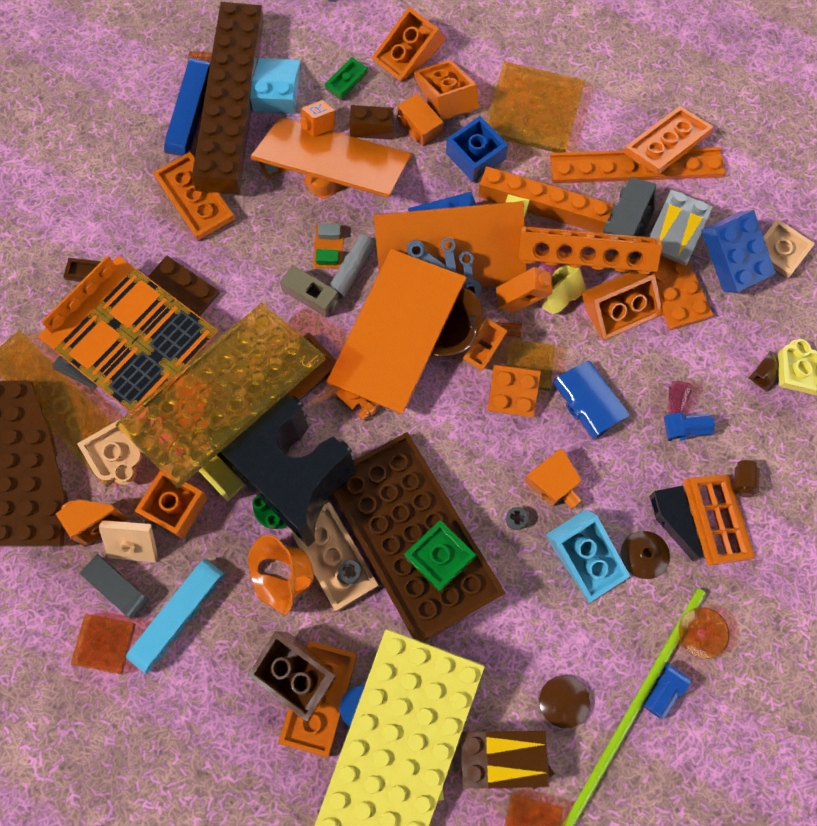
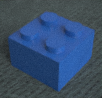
M481 116L447 138L446 154L472 182L483 176L486 166L494 168L506 160L508 144Z

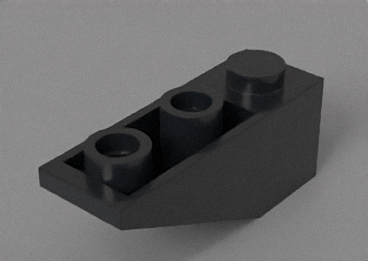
M683 485L654 491L649 497L656 520L692 561H698L704 557Z

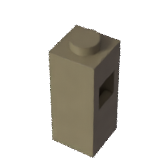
M292 265L280 281L283 292L326 318L330 312L334 313L339 307L338 291Z

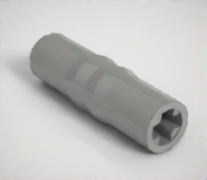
M359 235L329 287L338 291L339 299H344L375 247V242L366 235Z

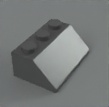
M630 177L627 185H623L621 189L619 203H615L613 206L611 221H607L604 226L603 233L643 237L654 213L656 184ZM636 251L632 252L629 258L633 259Z

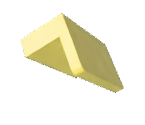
M213 451L200 463L195 459L191 462L227 502L245 487L243 482Z

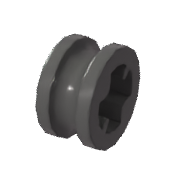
M514 507L508 511L506 524L509 528L520 530L527 524L528 514L523 508ZM515 513H519V517L523 518V522L520 521L519 525L514 524V520L510 519V515L514 516Z
M346 560L339 566L338 574L344 583L354 584L361 577V568L357 562ZM349 566H354L356 575L353 578L351 575L349 579L345 578L346 573L343 571L345 567L349 569Z

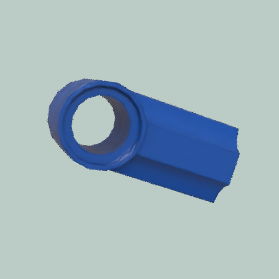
M672 413L664 416L668 441L678 438L682 441L689 437L711 436L714 434L715 422L711 414L685 416L684 413Z
M670 663L664 667V674L661 678L658 677L656 687L643 705L660 719L666 717L676 699L685 693L692 680Z

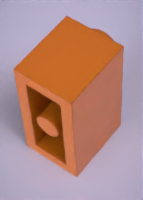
M419 93L397 106V121L402 127H406L409 130L413 141H418L424 146L443 134L444 122Z

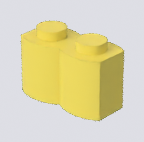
M568 264L558 268L551 276L553 294L541 299L540 303L544 310L555 314L561 312L568 305L569 301L578 299L582 292L586 290L580 268L570 267Z

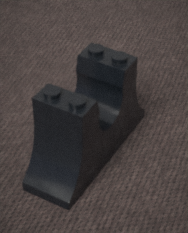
M284 391L266 408L248 420L227 427H209L203 434L214 453L309 547L315 541L317 519L325 503L340 486L356 473L355 460L351 456L352 450L349 445L343 440L339 442L334 436L318 444L316 449L306 456H287L289 448L302 438L309 427L306 421L307 415L302 410L303 404L296 396L291 397Z

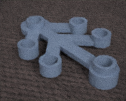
M444 238L441 242L446 266L426 252L425 246L420 240H412L408 243V255L456 273L453 251L455 249V242L453 239ZM446 241L452 242L450 249L444 248ZM414 246L420 247L418 254L412 253ZM463 251L459 256V260L463 264L464 276L467 279L462 288L467 289L469 286H473L475 288L473 293L478 298L482 288L480 283L473 279V255L469 251ZM464 255H470L468 262L462 261Z

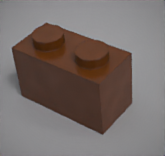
M351 105L349 119L351 137L393 139V107Z

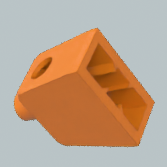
M562 448L528 473L524 479L526 484L552 506L563 500L572 510L582 502V499L574 491L581 484V478Z

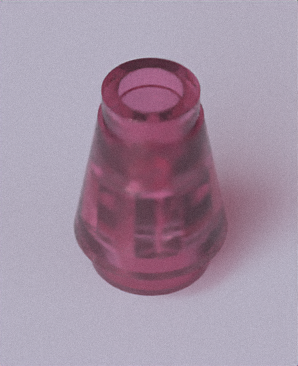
M672 381L671 386L668 387V414L684 412L692 393L690 389L691 384L682 381Z

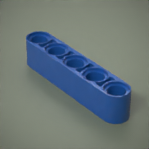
M190 58L165 138V153L183 156L192 147L204 105L211 63L209 61Z

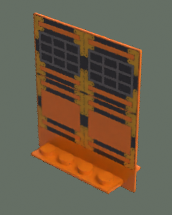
M107 255L41 321L46 328L38 335V338L136 418H139L218 334V330L123 258L117 256L112 261Z

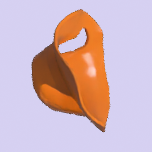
M273 535L259 537L249 551L248 565L257 597L285 617L291 610L294 599L313 582L314 573L308 555L301 548L282 544ZM266 559H276L286 563L291 567L289 580H282L260 573V562Z

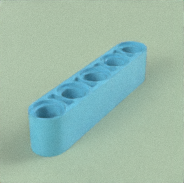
M202 560L131 647L126 655V659L143 673L148 674L152 670L151 666L154 662H158L169 649L167 646L170 642L177 639L185 629V623L188 620H192L200 610V604L204 599L207 600L217 588L216 584L220 579L223 581L226 574L209 560Z

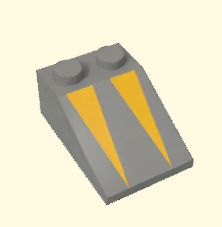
M671 190L649 236L650 238H660L662 243L661 256L686 266L702 233L701 230L707 222L712 206L703 201L688 197L681 192Z

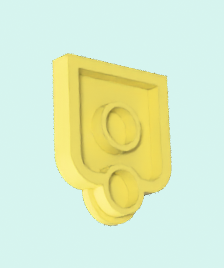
M803 339L793 340L778 352L779 387L817 396V351L812 350L810 344Z

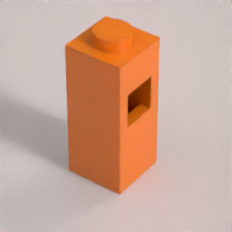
M533 267L496 287L498 309L512 313L518 312L553 294L551 273Z

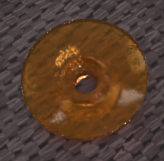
M700 607L690 610L683 616L679 624V638L683 647L691 655L700 659H712L722 654L727 648L730 636L729 628L724 618L718 612L710 608ZM699 629H702L705 632V637L703 639L700 638L697 634Z

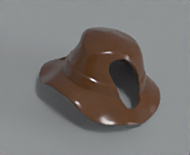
M461 289L431 355L440 357L456 355L467 350L474 342L476 332L483 318V307L471 290ZM469 316H476V320L473 327L469 320Z

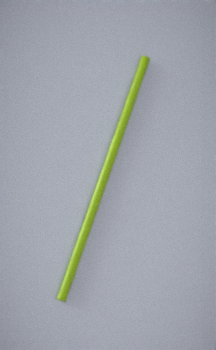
M699 588L696 589L562 826H574L705 597V591Z

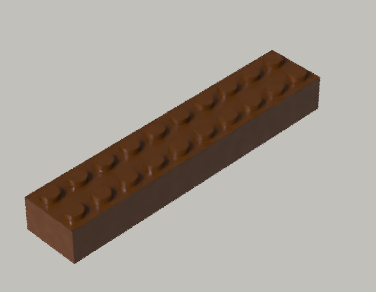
M220 2L192 172L196 191L240 195L252 110L250 100L251 85L259 61L264 24L262 5Z

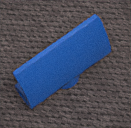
M589 360L563 373L553 382L564 400L567 401L566 407L575 420L579 419L593 440L606 433L613 425L630 416Z

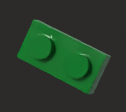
M351 57L325 83V89L342 100L368 74V68Z

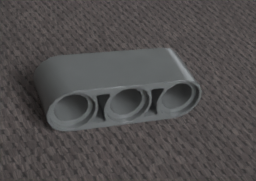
M98 554L80 572L82 577L131 619L150 600Z

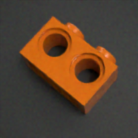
M486 317L475 336L474 342L462 356L463 359L483 371L507 333V329Z

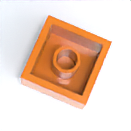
M161 469L138 504L135 512L145 520L183 540L208 500V497L203 491Z

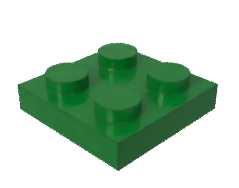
M440 520L404 554V557L441 592L476 558V554Z

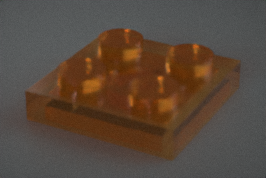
M85 614L70 665L123 675L127 660L126 655L130 649L136 624Z

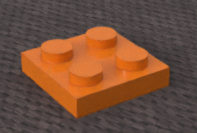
M494 364L487 411L534 418L541 371Z

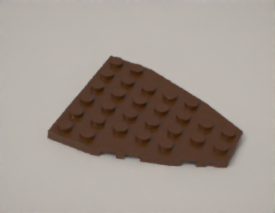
M29 380L0 381V547H64L65 528L55 513L62 510L61 507L68 502L67 492L63 489L61 481L63 476L61 469L58 468L56 460L58 455L50 424L44 417L43 407L40 400L36 397L35 387Z

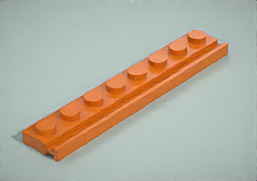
M721 147L692 148L659 175H656L624 154V150L550 154L552 184L629 181L630 177L640 180L723 178L725 169L720 152Z

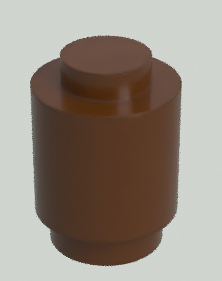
M739 461L734 470V491L739 493L741 497H753L754 494L759 493L760 469L755 461Z

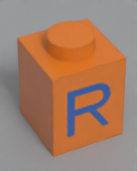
M323 100L302 107L300 119L302 128L313 137L335 129V110Z

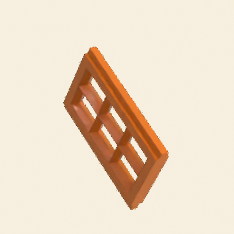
M730 475L684 479L683 484L707 566L755 559ZM712 485H719L724 500L723 504L717 503ZM700 486L706 487L711 505L703 504L699 491ZM726 508L732 528L725 529L720 509ZM707 510H713L718 530H711L706 514ZM729 533H734L739 549L737 553H732L727 536ZM713 535H720L725 554L718 555Z

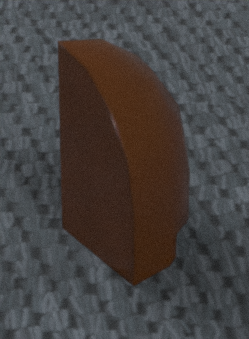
M769 351L748 378L766 392L775 383L779 374L776 356Z

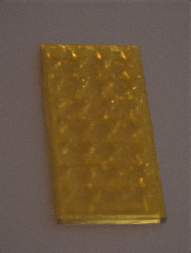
M260 303L115 425L178 489L324 362L326 358L320 350L265 304Z

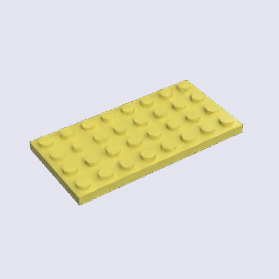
M386 628L315 826H429L485 666Z

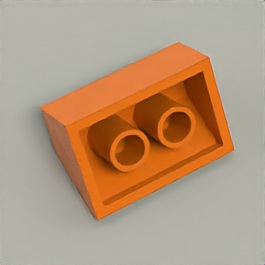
M633 270L582 292L585 310L603 341L663 315L656 277L652 272L650 274H642L637 272V270Z

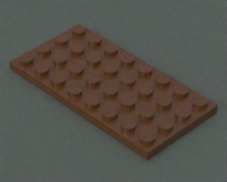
M408 432L355 459L356 473L340 486L333 495L413 639L426 642L506 596L504 589ZM440 520L476 554V558L441 592L404 557V554Z

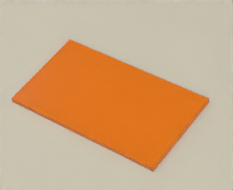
M279 117L251 154V159L389 198L412 153L333 131L313 137L302 128L300 122Z
M523 201L375 214L373 217L379 272L390 249L408 255L407 245L412 240H420L425 246V251L446 266L444 250L441 247V242L444 238H451L455 242V249L453 251L457 274L464 275L463 264L459 260L460 254L463 251H469L473 255V279L480 283L481 288L500 286L526 272V263L518 260L521 226H524ZM451 241L444 243V248L450 249L452 247ZM414 246L412 248V253L418 254L420 252V247ZM468 254L462 257L463 262L470 260V255Z
M390 249L327 379V383L403 415L467 278L464 275Z

